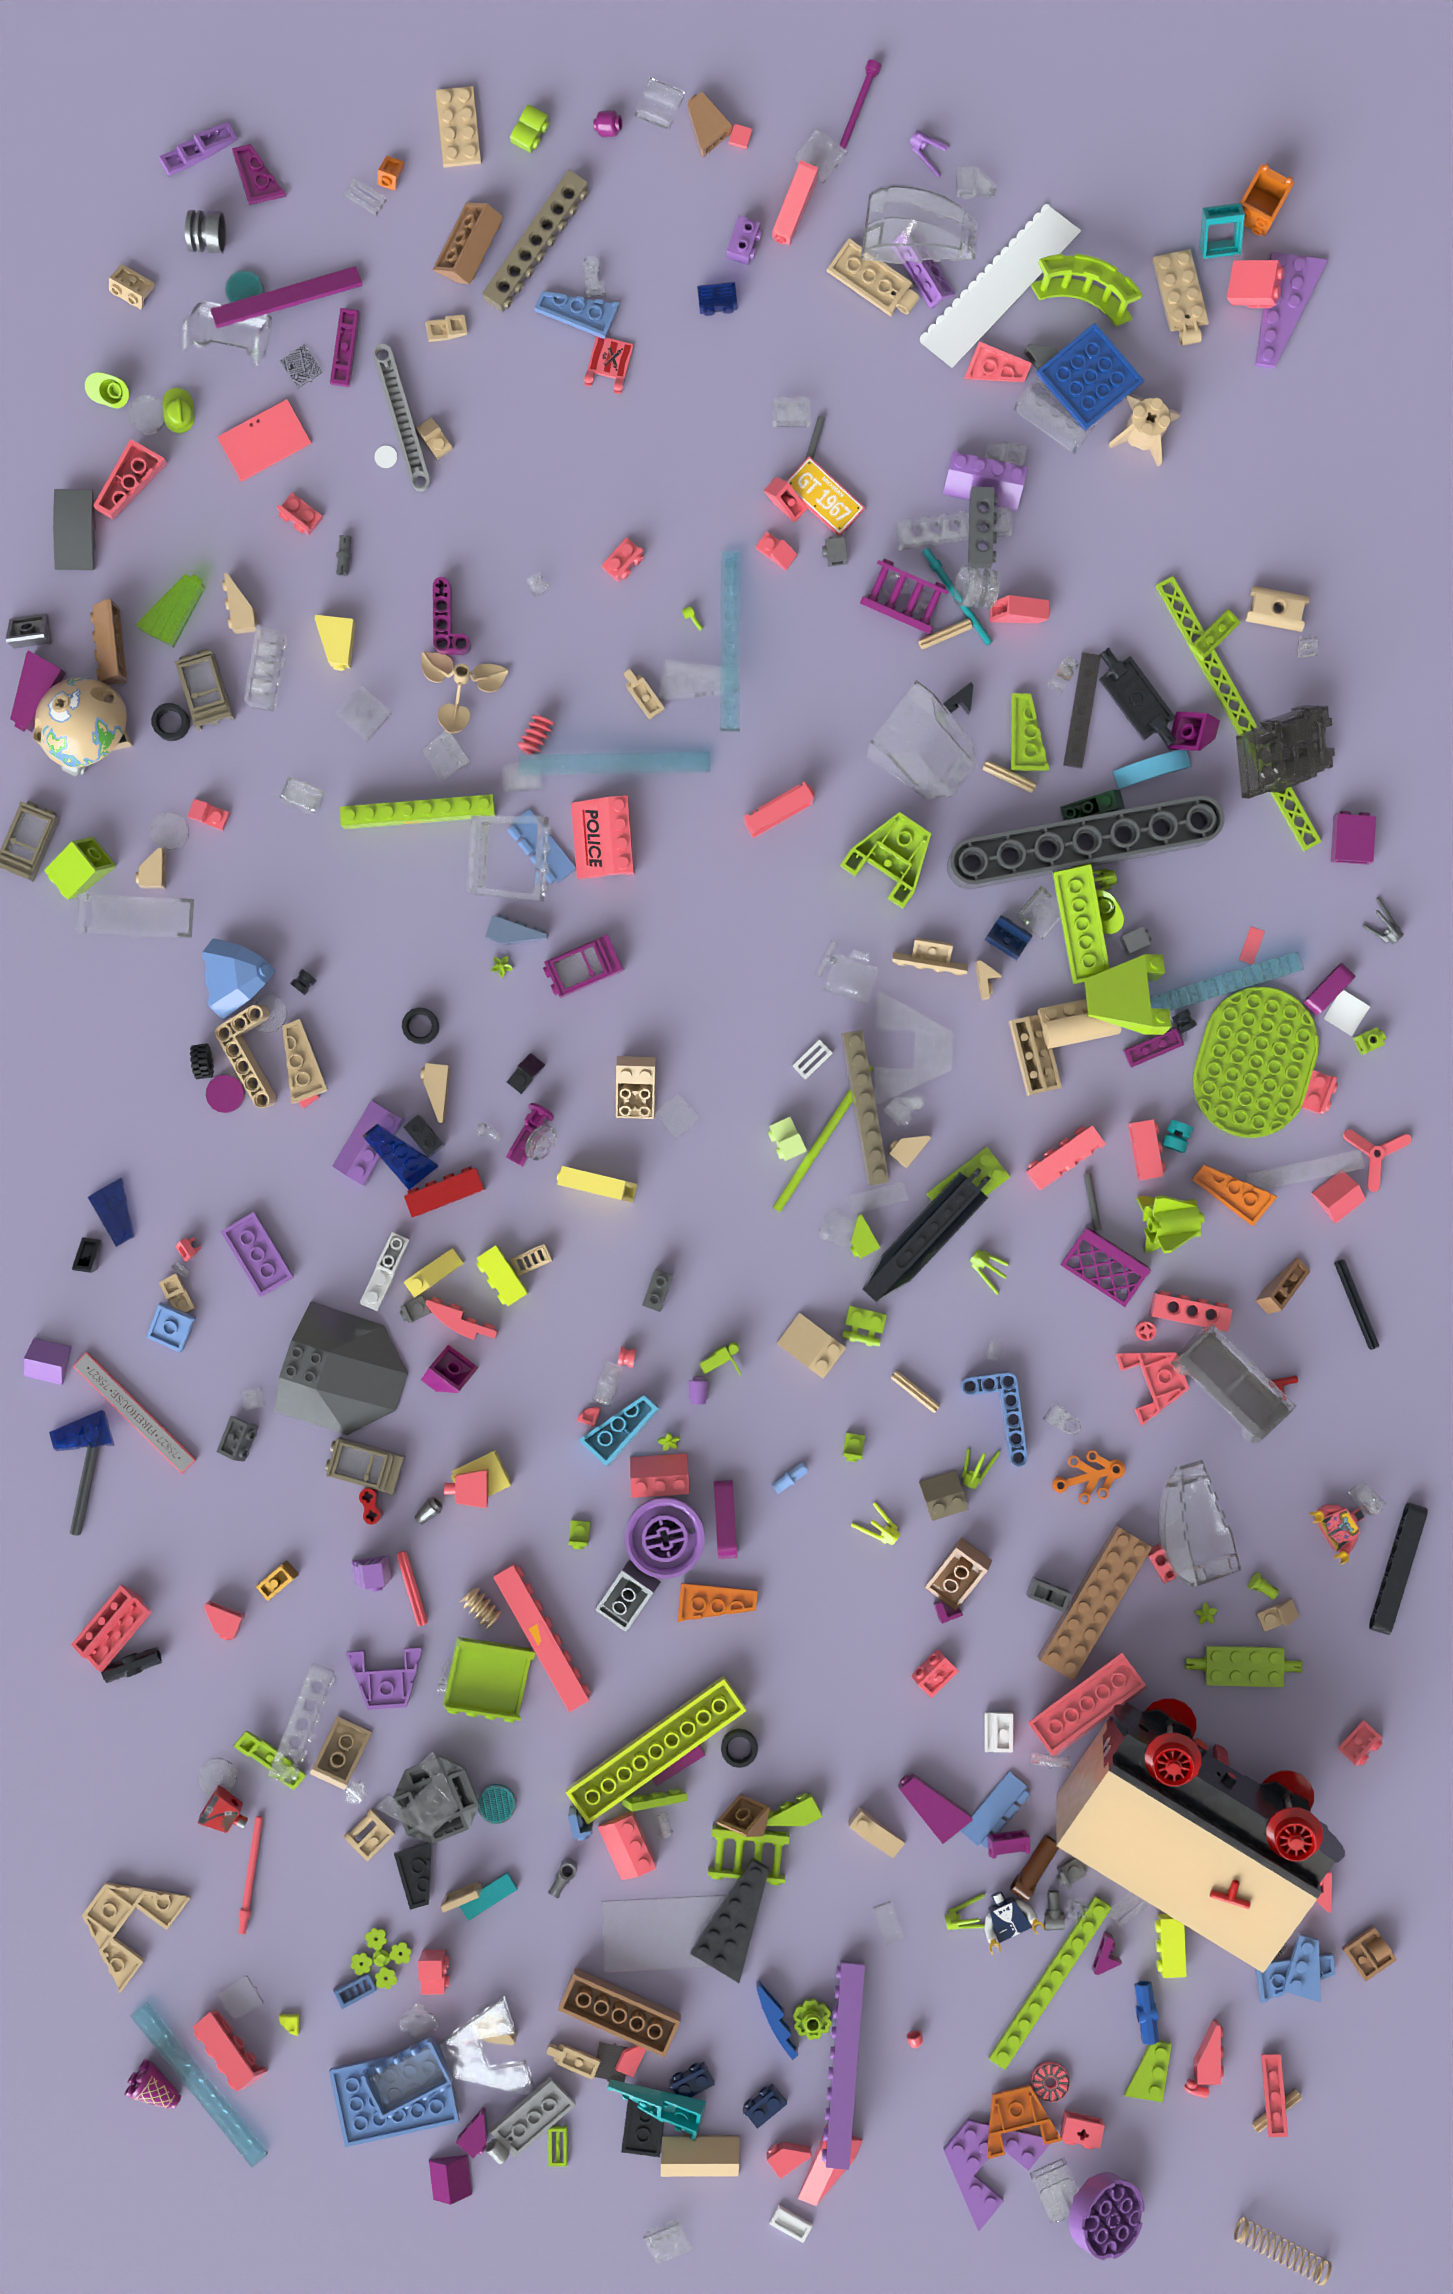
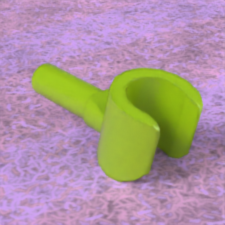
M691 607L682 609L684 618L691 617L699 631L702 630L703 627L697 620L694 610Z

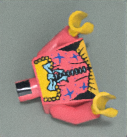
M1325 1504L1318 1510L1310 1512V1516L1315 1515L1312 1523H1317L1332 1549L1337 1552L1339 1551V1553L1334 1555V1558H1341L1340 1565L1349 1561V1554L1358 1540V1534L1361 1532L1356 1523L1365 1518L1362 1511L1357 1508L1349 1513L1347 1508L1343 1506Z

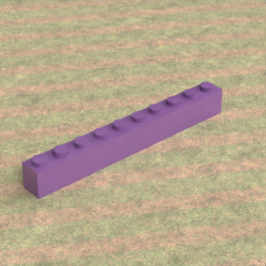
M841 1961L840 1966L836 1968V1978H839V1986H835L834 1998H838L837 2006L833 2007V2018H836V2026H832L831 2030L834 2047L830 2046V2059H833L832 2067L828 2069V2079H831V2087H827L826 2100H830L829 2108H825V2120H828V2127L824 2128L823 2141H826V2149H822L821 2161L825 2162L826 2168L849 2170L865 1972V1964L861 1962Z

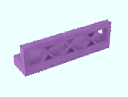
M917 230L903 232L891 244L930 309L935 308L943 299L951 298L955 295V292Z

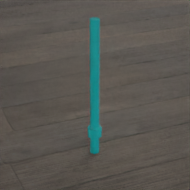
M929 548L923 550L922 553L930 563L929 566L932 571L936 572L944 585L947 586L946 588L967 618L970 619L973 627L987 646L990 645L993 640L943 570L940 560H936Z

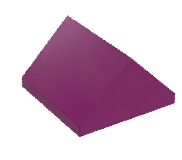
M468 2155L429 2159L433 2200L451 2205L472 2195Z

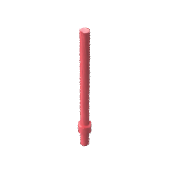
M255 1816L242 1908L239 1910V1934H246L248 1919L251 1916L250 1902L263 1822L262 1816Z

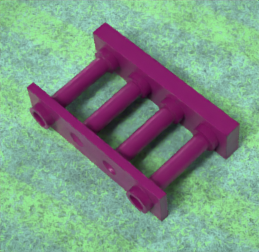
M885 558L883 561L878 560L877 564L882 566L871 594H868L867 597L863 596L860 604L930 634L933 626H930L931 616L941 594L948 595L947 586L937 581L934 585L893 566L894 562ZM890 569L900 575L888 602H885V605L878 603L877 597ZM908 577L917 581V584L906 609L901 613L895 610V603ZM924 585L935 590L923 618L917 620L912 618L914 615L912 612Z

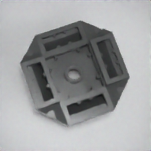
M442 1755L405 1769L392 1798L406 1834L432 1844L468 1830L480 1805L466 1768ZM433 1795H440L442 1802H435Z

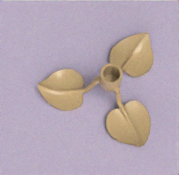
M423 651L421 656L422 671L428 680L440 683L444 680L445 676L450 678L454 675V681L458 684L455 705L445 704L438 711V721L448 733L460 732L469 723L470 712L468 708L459 706L461 686L469 681V677L473 682H477L480 690L491 693L497 691L502 686L508 674V669L502 666L480 664L474 668L472 675L466 664H458L453 668V661L447 655Z

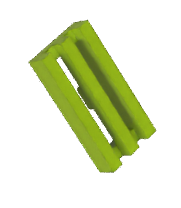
M556 2125L548 2129V2167H568V2125ZM552 2132H556V2162H552ZM560 2132H563L564 2162H560Z

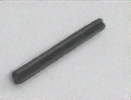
M97 1441L88 1442L70 1534L75 1536L81 1535L100 1445Z

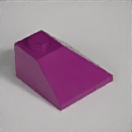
M1176 712L1171 733L1177 740L1168 746L1167 749L1201 751L1216 738L1220 720L1208 713Z
M447 1345L427 1369L421 1381L436 1392L459 1393L479 1367Z

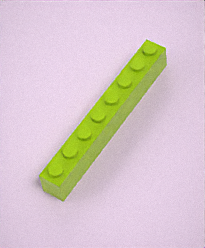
M493 794L339 807L341 826L344 829L496 817Z

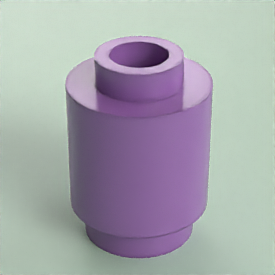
M693 1376V1380H689V1399H691V1404H706V1399H708V1380H704V1376Z

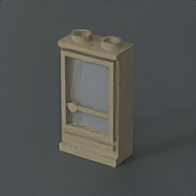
M204 649L198 651L197 655L181 656L178 661H174L194 727L198 731L202 730V725L209 723L217 725L219 720L225 718L235 719L215 654L211 650Z
M20 801L18 810L0 849V868L34 882L60 818L56 817V812L45 808L42 811L38 809L39 805L27 801V803H23Z
M342 1437L337 1438L336 1441L333 1440L330 1452H333L331 1460H327L325 1465L326 1476L391 1495L395 1494L396 1483L401 1474L400 1469L405 1460V1455Z

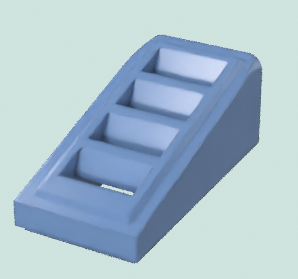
M368 1972L337 1987L333 1991L341 2009H344L374 1993L377 1989ZM365 1979H366L367 1984H368V1986H369V1988H370V1989L367 1990V1991H366V1989H365V1987H364V1984H363V1982H362V1981L365 1980ZM358 1983L362 1990V1993L360 1994L358 1993V1990L355 1986ZM352 1987L355 1994L354 1997H351L348 1988ZM345 1991L348 1997V2000L344 2001V1998L341 1994V1992Z

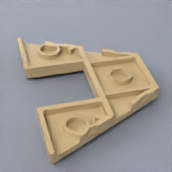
M110 1882L104 1884L84 1911L82 1917L85 1924L89 1927L92 1938L94 1937L99 1947L100 1955L107 1964L110 1975L112 1974L119 1993L122 1992L145 1961L144 1958L114 1937L134 1909L137 1908L165 1930H168L191 1899V1896Z

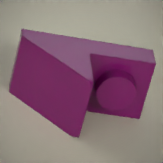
M1107 1932L1103 1933L1092 1965L1095 1975H1100L1122 1964L1119 1957L1110 1954L1114 1951L1115 1942L1112 1934Z

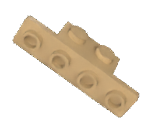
M915 937L912 955L893 952L892 962L899 966L913 965L918 969L931 968L936 972L949 971L955 975L968 974V964L950 961L953 943Z

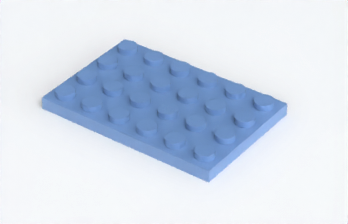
M444 2043L438 2044L437 2046L448 2066ZM428 2048L372 2078L385 2104L443 2075V2072L431 2048ZM395 2054L330 2068L329 2073L345 2147L458 2123L460 2118L452 2083L448 2089L434 2092L433 2096L429 2099H420L416 2101L413 2107L409 2109L403 2108L395 2116L381 2119L361 2079L363 2070Z

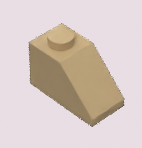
M157 848L139 866V872H136V883H139L141 888H166L165 849Z
M920 1136L902 1138L899 1141L894 1140L888 1147L891 1150L888 1154L903 1167L908 1168L931 1137Z

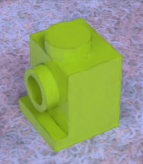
M1378 1027L1353 1037L1360 1055H1363L1385 1045L1384 1040H1386V1036L1383 1030H1378ZM1371 1036L1374 1037L1375 1043L1370 1042Z

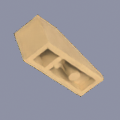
M425 1063V1067L421 1069V1079H424L423 1083L438 1122L445 1123L450 1066Z
M859 1807L848 1821L849 1827L892 1858L905 1845L903 1840L862 1807Z

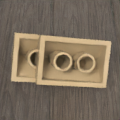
M682 2134V2137L662 2136L661 2177L738 2176L740 2136L698 2134L695 2141L690 2139V2134Z

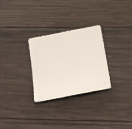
M1343 990L1334 1000L1324 1019L1352 1036L1370 1006Z

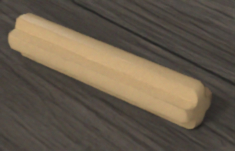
M967 618L919 639L918 644L921 649H926L970 630L972 623Z
M989 760L984 763V771L1030 793L1035 790V782Z
M899 1371L893 1373L891 1379L930 1411L935 1413L939 1409L940 1405Z
M1296 2089L1285 2096L1286 2111L1302 2099L1301 2094ZM1266 2112L1252 2122V2126L1258 2133L1267 2127Z

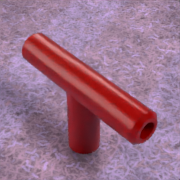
M1294 1375L1261 1382L1259 1387L1260 1390L1276 1387L1279 1402H1285L1286 1396L1283 1386L1298 1383V1377Z
M1232 1880L1228 1894L1215 1890L1210 1891V1898L1245 1909H1249L1251 1906L1250 1901L1236 1897L1240 1885L1237 1880Z

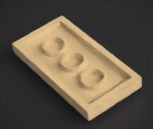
M473 86L435 90L444 168L481 164Z

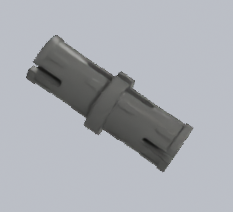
M339 535V551L336 552V557L338 558L336 574L342 576L343 568V576H348L352 537L346 535L345 542L344 535Z

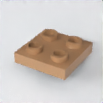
M1374 1926L1342 1947L1365 1982L1397 1960Z

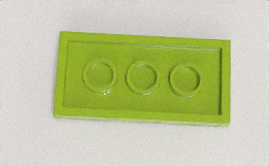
M986 1147L927 1192L926 1195L933 1201L959 1172L969 1178L978 1167L982 1171L972 1182L978 1186L981 1180L988 1175L991 1179L981 1189L986 1196L1008 1180L1010 1176L988 1147Z

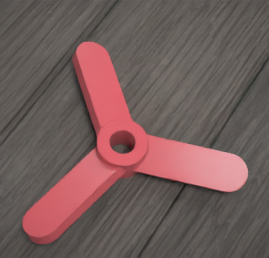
M1351 1129L1343 1133V1138L1367 1154L1370 1159L1368 1189L1372 1192L1380 1189L1382 1159L1386 1155L1409 1145L1412 1141L1410 1135L1402 1134L1388 1142L1375 1146ZM1375 1150L1379 1152L1378 1157L1374 1156Z

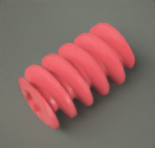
M533 715L532 719L535 722H529L528 725L531 729H525V733L528 736L522 735L521 739L524 742H518L517 745L526 754L538 758L534 752H541L538 745H545L541 739L549 738L545 732H552L549 725L555 726V723L543 716Z

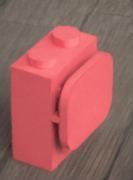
M1278 260L1233 261L1227 299L1232 305H1247L1249 308L1273 307L1277 304V300L1281 295L1280 284L1284 278V268Z

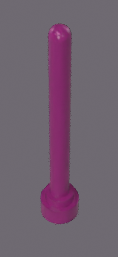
M870 59L867 61L865 67L867 75L839 144L841 149L847 147L872 80L880 73L882 65L875 60Z

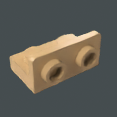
M123 264L109 277V291L139 309L144 307V299L155 286L154 282Z

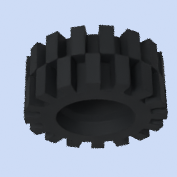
M209 1044L191 1045L190 1061L196 1080L212 1078L214 1065Z

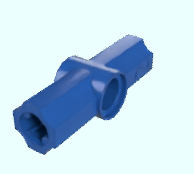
M1139 1981L1134 1985L1137 2001L1135 2006L1138 2023H1140L1141 2040L1143 2044L1153 2045L1159 2042L1157 2027L1158 2012L1154 2002L1152 1983Z

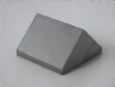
M40 614L9 619L6 642L14 649L52 643L48 615Z

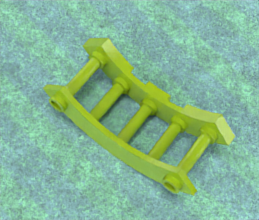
M1056 254L1039 259L1038 264L1044 273L1043 280L1031 284L1039 301L1052 297L1076 298L1100 309L1108 316L1115 327L1132 321L1133 318L1126 308L1129 303L1141 299L1143 294L1128 276L1125 277L1117 271V267L1099 258L1083 254H1074V256ZM1064 275L1063 278H1052L1055 276ZM1072 275H1078L1086 277V280L1082 281L1071 278ZM1093 280L1105 285V290L1093 285ZM1112 291L1118 296L1121 302L1118 301L1113 295H1111Z

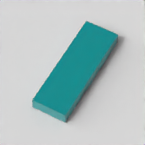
M506 1872L484 1886L479 1898L459 1907L469 1921L515 1892L518 1887L509 1873Z

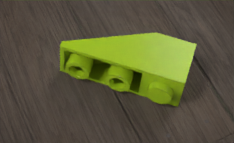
M804 1792L796 1797L797 1800L791 1803L789 1801L784 1802L774 1812L770 1810L766 1826H807L822 1818V1812L812 1793L807 1794Z

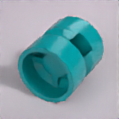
M1170 1120L1167 1128L1169 1134L1164 1136L1161 1145L1168 1149L1185 1153L1189 1144L1187 1139L1191 1138L1194 1127L1179 1121ZM1175 1132L1183 1134L1182 1138L1174 1136Z

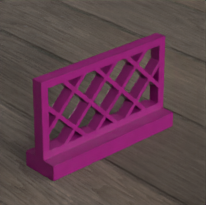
M1087 1226L1084 1227L1081 1235L1060 1264L1124 1307H1126L1145 1277L1151 1272L1149 1266ZM1083 1239L1090 1243L1091 1251L1080 1253L1079 1244ZM1104 1252L1107 1261L1096 1263L1094 1253ZM1092 1253L1094 1264L1083 1266L1081 1255ZM1079 1256V1267L1072 1268L1067 1265L1071 1257ZM1110 1263H1121L1123 1272L1112 1274ZM1108 1264L1110 1274L1099 1276L1097 1266ZM1095 1267L1097 1277L1087 1278L1084 1275L1083 1269ZM1135 1272L1140 1276L1136 1283L1128 1284L1126 1274ZM1124 1275L1126 1285L1115 1287L1113 1277ZM1111 1277L1113 1287L1106 1289L1101 1287L1099 1279ZM1127 1288L1128 1295L1124 1301L1117 1297V1289Z

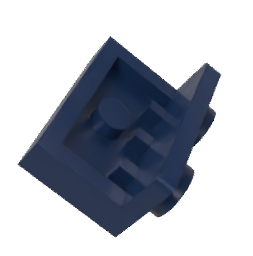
M1000 915L985 940L1017 961L1033 935L1026 929L1013 923L1009 918Z

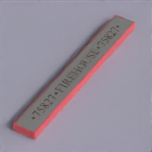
M88 1352L73 1365L181 1474L197 1460Z

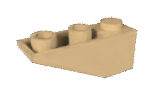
M224 573L225 580H222V584L228 596L225 599L226 609L230 610V617H228L229 628L235 634L259 631L255 610L231 577Z

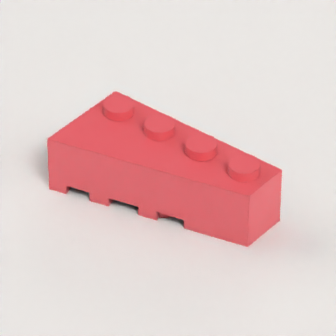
M130 439L93 505L96 511L114 520L167 465L165 458Z

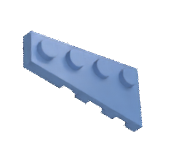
M542 291L536 303L535 311L606 339L620 302L609 303L603 302L600 299L589 300L579 296L575 298L568 297L566 294Z
M1319 1954L1320 1980L1335 1975L1333 1954ZM1291 1958L1273 1960L1264 1973L1256 1969L1261 2004L1271 1998L1285 1995L1284 1993L1286 1992L1282 1988Z

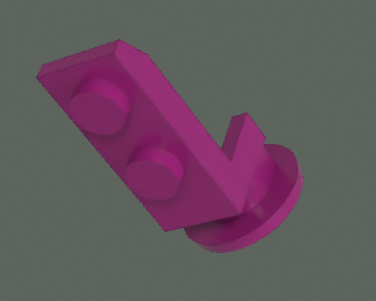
M530 1103L528 1105L531 1113H528L524 1119L525 1125L506 1156L507 1159L522 1167L546 1129L545 1120L553 1121L554 1115L547 1108L537 1103Z

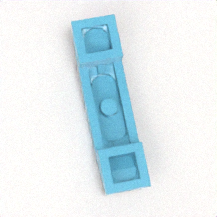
M1176 750L1113 771L1118 790L1148 779L1189 768L1191 763L1186 750Z

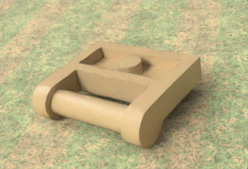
M373 1808L367 1812L368 1815L351 1832H347L344 1835L345 1840L367 1862L396 1833ZM374 1821L377 1825L358 1842L356 1837Z

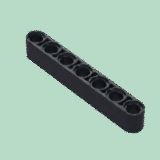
M1407 1502L1404 1507L1370 1618V1630L1390 1635L1393 1630L1427 1518L1428 1509L1426 1507Z

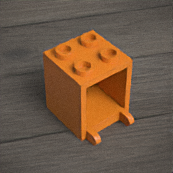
M1267 163L1265 166L1260 165L1240 201L1245 214L1244 226L1251 229L1254 234L1264 237L1295 183L1292 181L1293 177H1284L1268 168L1269 164Z

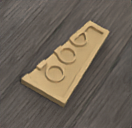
M301 1019L283 1025L288 1081L291 1092L290 1098L291 1104H295L326 1092L328 1088Z

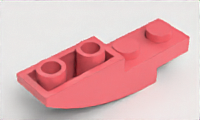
M432 1297V1300H426L425 1304L430 1311L455 1332L473 1340L476 1339L478 1333L494 1339L497 1338L499 1330L495 1329V1325L489 1323L481 1325L477 1323L476 1319L467 1316L466 1319H463L465 1311L461 1310V1306L450 1303V1306L442 1304L443 1300Z

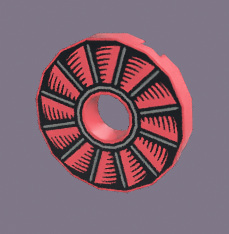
M1047 2061L1039 2064L1034 2069L1031 2076V2085L1034 2093L1041 2100L1055 2102L1067 2094L1070 2080L1067 2071L1062 2065L1057 2062ZM1048 2077H1053L1056 2081L1054 2085L1047 2086L1045 2080Z

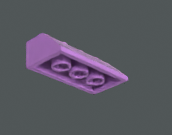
M953 451L943 495L969 500L971 487H994V494H998L997 507L1017 511L1028 467Z
M371 1100L332 1166L357 1183L366 1186L403 1124L404 1119Z

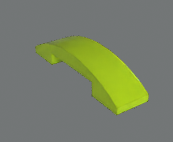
M247 1730L233 1745V1747L248 1758L251 1756L276 1774L279 1780L292 1790H295L306 1777V1774L286 1755Z

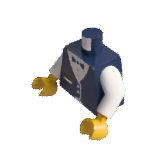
M1002 1891L991 1895L995 1905L988 1908L990 1913L986 1915L984 1930L988 1942L991 1943L989 1950L992 1955V1948L994 1946H997L999 1952H1001L999 1943L1030 1928L1038 1935L1039 1933L1036 1931L1038 1925H1041L1045 1930V1926L1038 1921L1039 1919L1032 1907L1025 1902L1015 1900L1014 1897L1005 1899Z

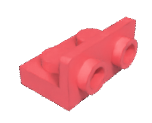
M294 493L290 494L282 506L278 505L276 507L280 512L278 515L286 522L289 520L295 524L293 527L302 534L306 532L310 535L323 519L320 513Z
M626 537L601 566L614 579L620 582L621 579L625 580L630 575V569L634 565L640 564L644 558V551Z
M1313 1070L1301 1107L1318 1114H1324L1325 1111H1328L1331 1106V1094H1334L1338 1087L1337 1077H1331Z
M936 1650L915 1670L911 1677L932 1698L959 1670L940 1650Z
M1363 1720L1338 1749L1355 1766L1359 1764L1362 1766L1368 1761L1370 1752L1372 1750L1376 1752L1383 1743L1381 1741L1383 1738Z

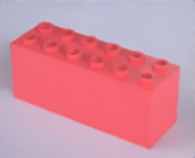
M1121 1653L1028 1723L1049 1753L1056 1757L1110 1717L1115 1705H1124L1125 1702H1130L1148 1687L1124 1654Z

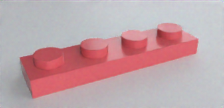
M1261 2054L1268 2137H1288L1281 2054Z

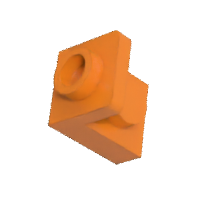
M386 155L378 169V185L395 191L397 179L404 169V161Z

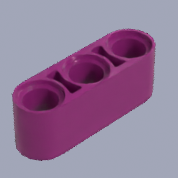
M1340 963L1303 1003L1318 1016L1352 982L1356 975L1343 963Z

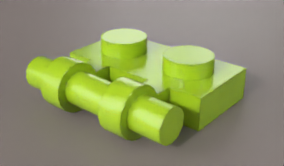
M849 1306L845 1325L852 1326L851 1332L843 1330L842 1338L849 1339L850 1342H863L867 1346H880L881 1339L874 1338L875 1332L883 1334L887 1315ZM858 1328L869 1330L868 1336L858 1334Z

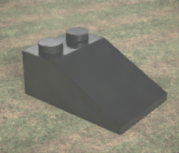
M629 1559L595 1611L627 1632L661 1581L639 1570Z

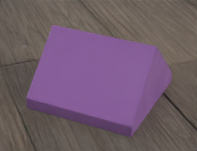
M33 1338L24 1357V1376L63 1384L72 1347Z

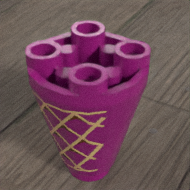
M147 2059L142 2061L137 2073L133 2072L127 2081L130 2085L124 2094L131 2099L166 2109L171 2108L172 2110L181 2100L179 2091Z

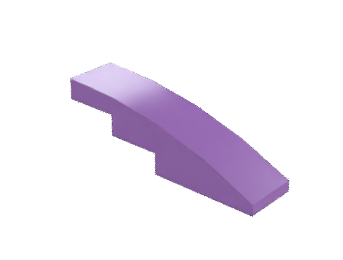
M229 122L194 134V139L179 144L176 150L159 156V161L167 175L171 176L226 148L237 140V136Z

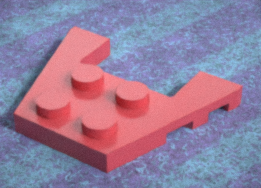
M1176 1352L1115 1354L1121 1371L1140 1365L1153 1402L1134 1408L1140 1425L1147 1423L1149 1419L1156 1416L1163 1408L1189 1389Z

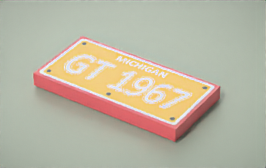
M810 456L786 481L791 485L805 506L836 535L841 536L865 510V507Z

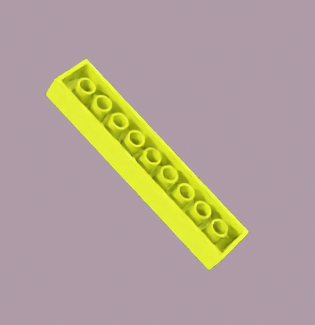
M723 1675L567 1787L565 1793L587 1824H589L746 1712V1705Z

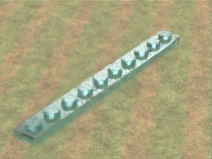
M721 551L720 731L739 732L740 552Z
M710 752L518 755L519 775L710 772Z
M146 2002L132 2013L130 2017L248 2164L253 2167L266 2157L268 2151L149 2003Z

